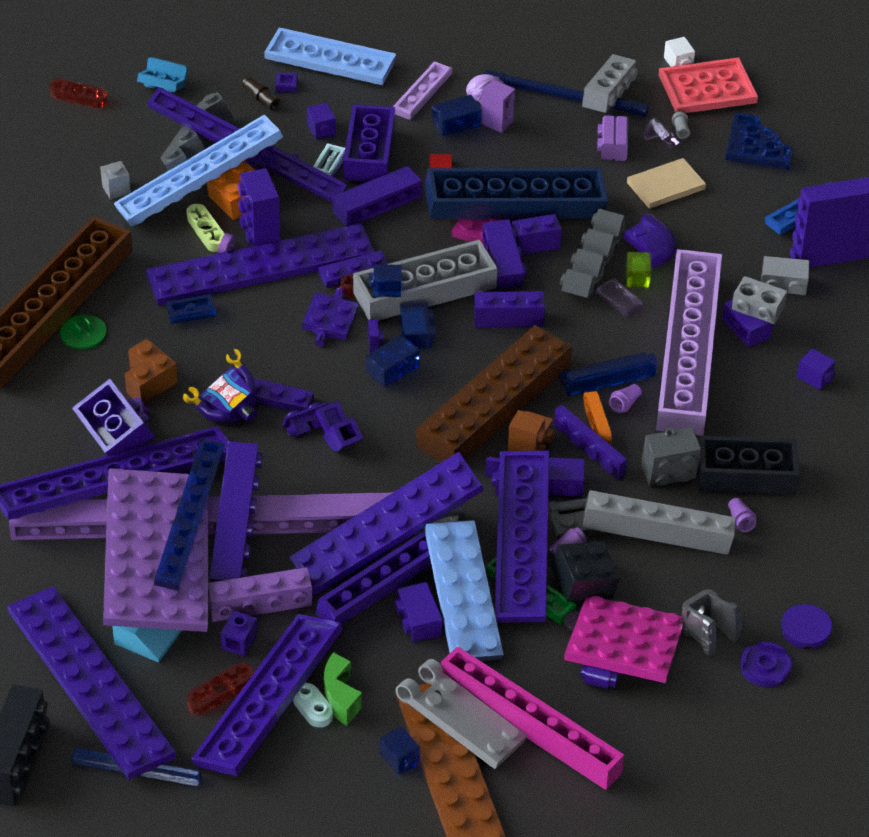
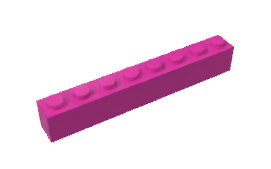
M457 646L441 661L444 674L525 733L527 739L603 789L607 790L622 774L624 754Z

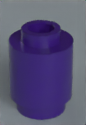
M582 665L580 677L584 678V684L609 689V687L616 688L619 673Z

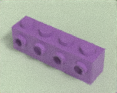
M307 567L208 583V604L212 622L229 619L233 611L252 616L312 606V585Z

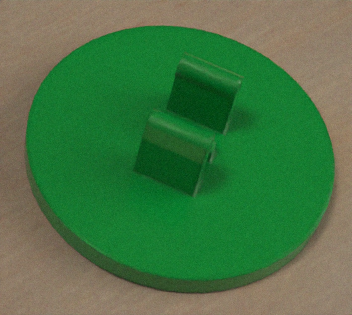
M92 315L74 316L68 319L60 329L61 339L67 346L82 350L98 346L104 341L107 334L105 323Z

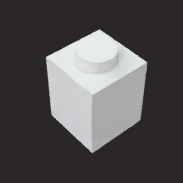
M685 37L665 42L664 58L670 67L694 64L695 50Z

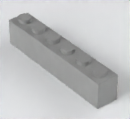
M589 490L582 528L728 555L734 538L736 517Z

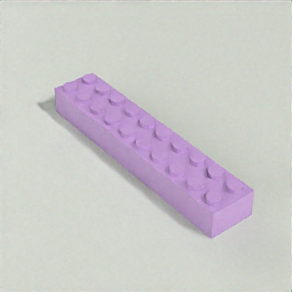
M677 249L656 431H665L667 428L678 430L692 427L695 435H704L722 254Z

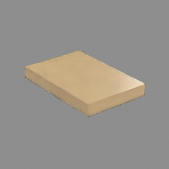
M684 158L627 177V184L649 209L705 190L706 183Z

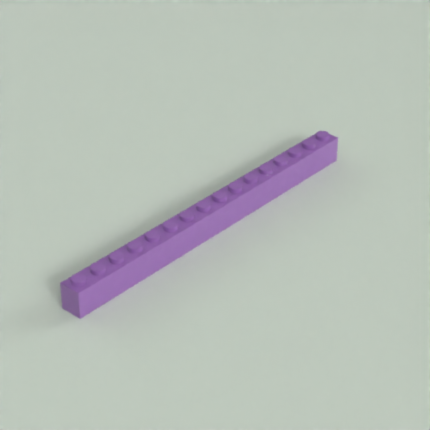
M393 492L253 496L254 499H257L255 514L251 513L250 521L254 522L253 534L329 533ZM221 496L208 497V535H216ZM107 499L79 500L66 506H58L47 509L44 512H36L18 519H10L11 540L106 538Z

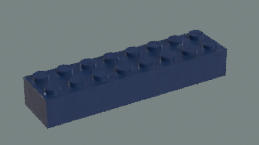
M428 168L425 181L430 219H528L555 214L557 219L592 218L594 213L598 212V209L606 210L608 203L601 168Z

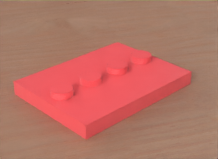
M739 57L659 68L658 75L675 112L691 113L757 103L758 96Z

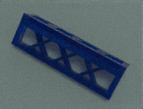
M644 352L559 372L558 377L567 395L572 396L653 377L656 374L657 358L654 353L647 355Z

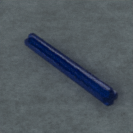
M80 748L73 750L71 758L74 764L122 772L110 754ZM167 764L139 775L192 786H198L201 781V772L199 770Z

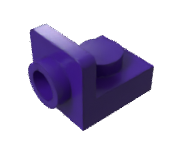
M487 457L485 475L492 477V486H496L495 496L499 497L500 458Z

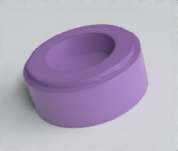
M226 233L222 237L218 247V254L233 250L235 236Z

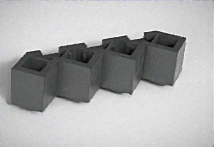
M218 92L208 94L197 105V107L228 123L234 120L232 113ZM182 126L161 156V160L169 171L202 152L214 141Z
M598 209V212L594 213L591 221L593 229L588 228L587 233L584 232L581 245L583 249H578L577 253L574 252L572 255V270L567 269V272L562 274L560 280L561 291L592 299L595 291L594 286L600 283L605 273V265L610 263L615 253V245L619 244L622 239L628 217Z

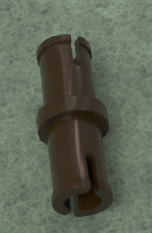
M251 76L244 79L242 86L253 94L254 99L262 101L271 110L278 107L280 99L269 92L268 87L259 84Z

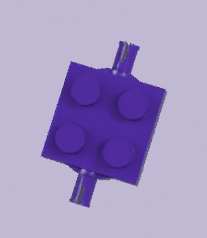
M341 287L336 289L334 296L315 292L302 322V329L318 335L315 340L316 346L320 344V347H323L326 338H337L344 341L347 339L357 314L359 303L344 300L343 297L346 291L343 288L341 289Z

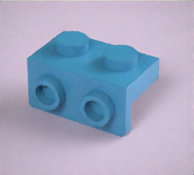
M149 57L147 69L138 73L137 82L144 83V86L149 88L160 87L170 93H175L186 86L188 66Z

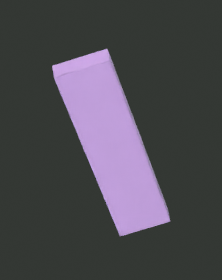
M434 61L393 106L395 107V114L411 120L452 75V68Z

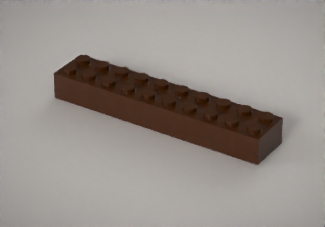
M93 216L0 311V390L133 251L131 231Z

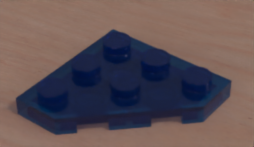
M735 112L725 160L790 169L793 149L788 144L784 145L779 141L780 137L770 128L766 129L756 115Z

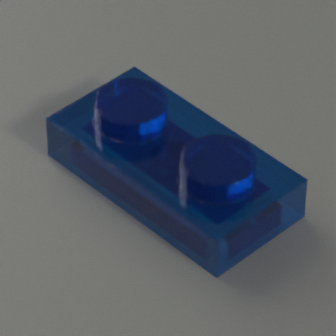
M211 294L166 302V309L171 324L216 316V309Z

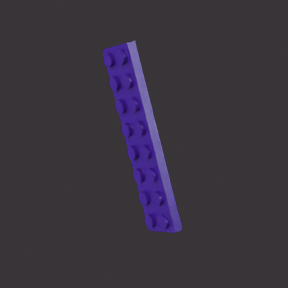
M549 451L500 452L495 618L497 623L546 622Z
M458 452L290 556V559L297 569L307 567L312 585V594L315 596L425 528L426 524L433 523L478 495L484 489Z
M297 614L193 755L191 760L194 766L238 776L343 630L341 623Z

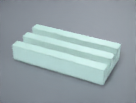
M327 143L313 167L334 177L344 160L345 148ZM331 150H334L331 156H329V158L327 159V162L324 165L323 169H321V166L323 165Z

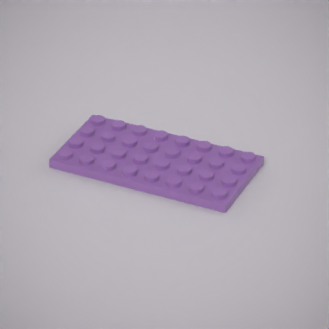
M109 469L103 625L207 632L208 476Z

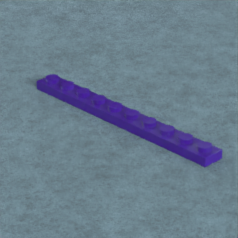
M160 87L157 88L148 101V108L216 143L239 130L236 126ZM268 146L259 151L256 156L247 158L333 203V196L347 190V184L274 146Z

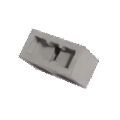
M744 276L734 292L732 310L775 324L785 308L787 290Z

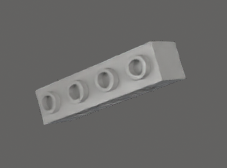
M612 54L586 85L582 107L604 113L611 106L614 107L616 100L622 97L623 91L628 89L630 83L635 81L637 77L636 60Z

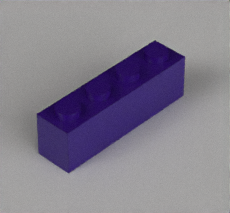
M408 166L333 196V213L345 227L358 224L420 198L422 180Z

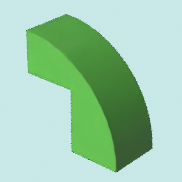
M333 652L325 667L324 694L325 699L332 706L333 715L347 726L362 709V693L346 684L351 678V662Z

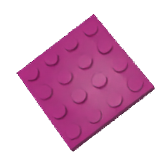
M599 596L585 598L566 648L564 660L666 683L682 634L684 620H682V616L675 613H665L648 607H638L625 602L611 601Z

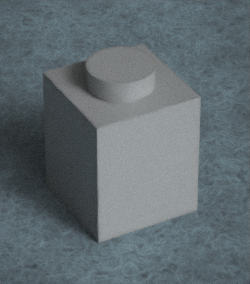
M121 161L101 167L102 187L110 200L131 193L129 173Z

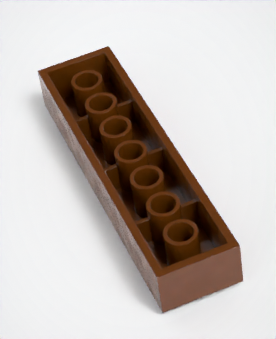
M534 325L417 427L416 448L441 463L458 452L465 460L514 417L518 410L523 409L571 366L572 346Z

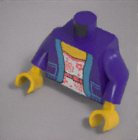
M234 349L238 356L237 360H231L229 355H226L227 362L234 364L235 369L230 367L200 395L195 387L189 388V391L194 394V398L188 397L187 394L183 395V400L186 403H194V407L209 421H226L230 424H235L241 418L251 422L257 416V411L253 408L256 405L254 377L245 363H241V353L237 349Z

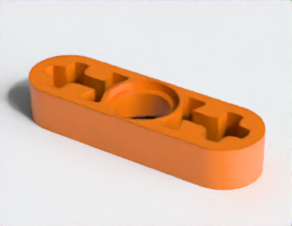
M597 391L584 393V407L592 430L608 444L612 445L611 430Z

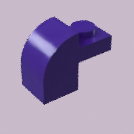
M339 401L315 411L325 432L323 437L332 450L338 452L359 443L363 439L354 417L346 418Z

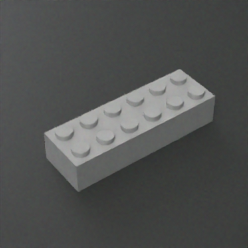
M480 240L353 273V293L368 320L377 321L475 294V292L492 290L497 287V267Z

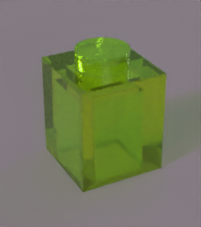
M627 252V287H649L651 276L650 252Z

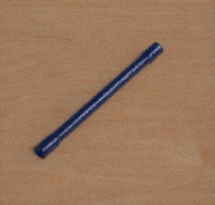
M485 71V74L500 78L503 84L510 87L583 102L584 91L509 76L496 71ZM617 99L614 107L611 106L610 108L646 117L649 104Z

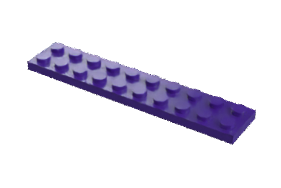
M360 223L146 269V277L156 303L159 306L318 271V267L374 253L375 251Z
M216 426L0 484V509L8 520L18 519L28 514L44 512L50 508L66 506L72 502L87 500L94 496L108 493L109 469L182 474L192 469L204 468L210 464L225 462L229 439Z
M54 586L8 605V613L128 780L176 759L175 750Z

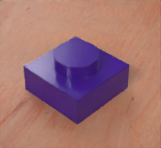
M368 320L370 353L379 352V343H383V329H378L377 320Z

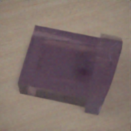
M656 117L653 118L643 132L645 140L660 136L672 148L679 143L668 127Z

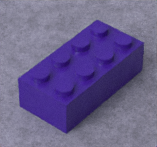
M353 104L343 160L344 180L369 182L389 173L395 132V107Z

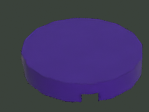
M807 604L795 605L789 608L782 617V634L790 644L798 648L805 649V646H812V649L818 648L829 640L832 622L829 615L816 606Z
M762 641L757 642L752 647L750 645L744 650L741 655L740 669L743 676L751 683L762 687H773L782 684L788 679L791 674L792 659L786 654V650L782 646L773 642Z

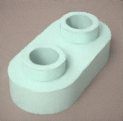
M304 683L293 699L294 705L310 725L318 728L329 725L333 719L332 706L316 686Z

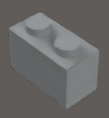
M764 256L761 282L787 290L788 294L806 295L809 260Z

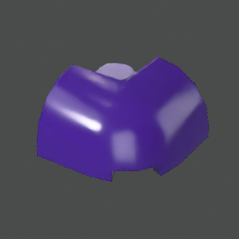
M653 214L641 216V223L624 231L623 238L638 250L637 257L651 269L674 256L676 249L675 235Z

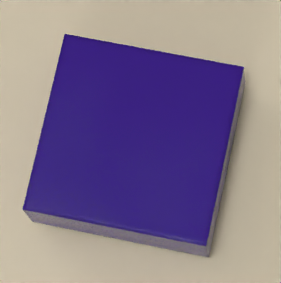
M277 73L276 92L297 93L298 74Z

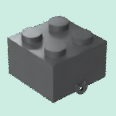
M692 427L678 430L667 428L665 432L646 435L641 467L649 487L665 486L669 483L687 482L695 479L701 448Z

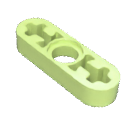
M190 205L187 208V221L209 251L218 252L220 241L225 235L204 205ZM203 226L212 227L211 229L207 230L201 229V227Z

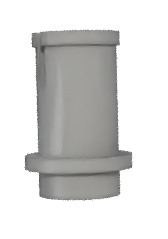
M676 112L672 117V124L675 126L677 137L680 139L687 138L690 135L689 119L684 112Z

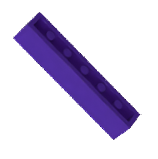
M228 441L209 578L210 583L247 577L248 568H244L245 559L249 560L251 545L247 544V538L253 535L254 522L250 521L251 513L255 514L257 499L253 498L254 490H259L260 476H256L257 468L262 467L263 453L258 451V444Z
M425 531L319 598L315 614L321 619L340 622L342 625L431 567Z

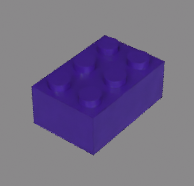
M267 169L240 173L241 183H238V192L241 200H238L242 216L239 217L241 229L246 230L247 243L257 246L280 241L279 196Z
M108 379L72 408L107 456L144 446L155 438V435L111 379Z

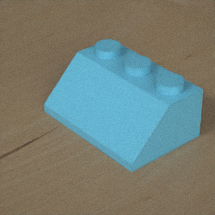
M112 626L115 645L158 663L182 631Z

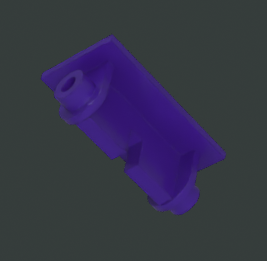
M316 402L301 412L294 410L288 413L282 428L287 427L288 435H293L294 437L310 432L309 422H311L314 430L321 428L322 425L315 411L329 405V402L323 404Z

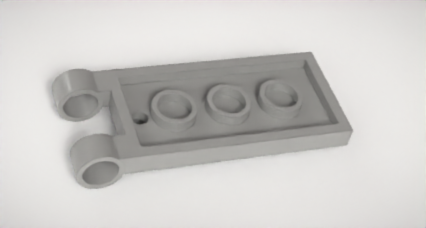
M434 659L427 660L418 669L420 678L432 685L424 693L420 692L417 682L410 678L405 679L396 687V695L402 702L411 705L494 769L504 762L526 740L527 735L444 674L441 665Z

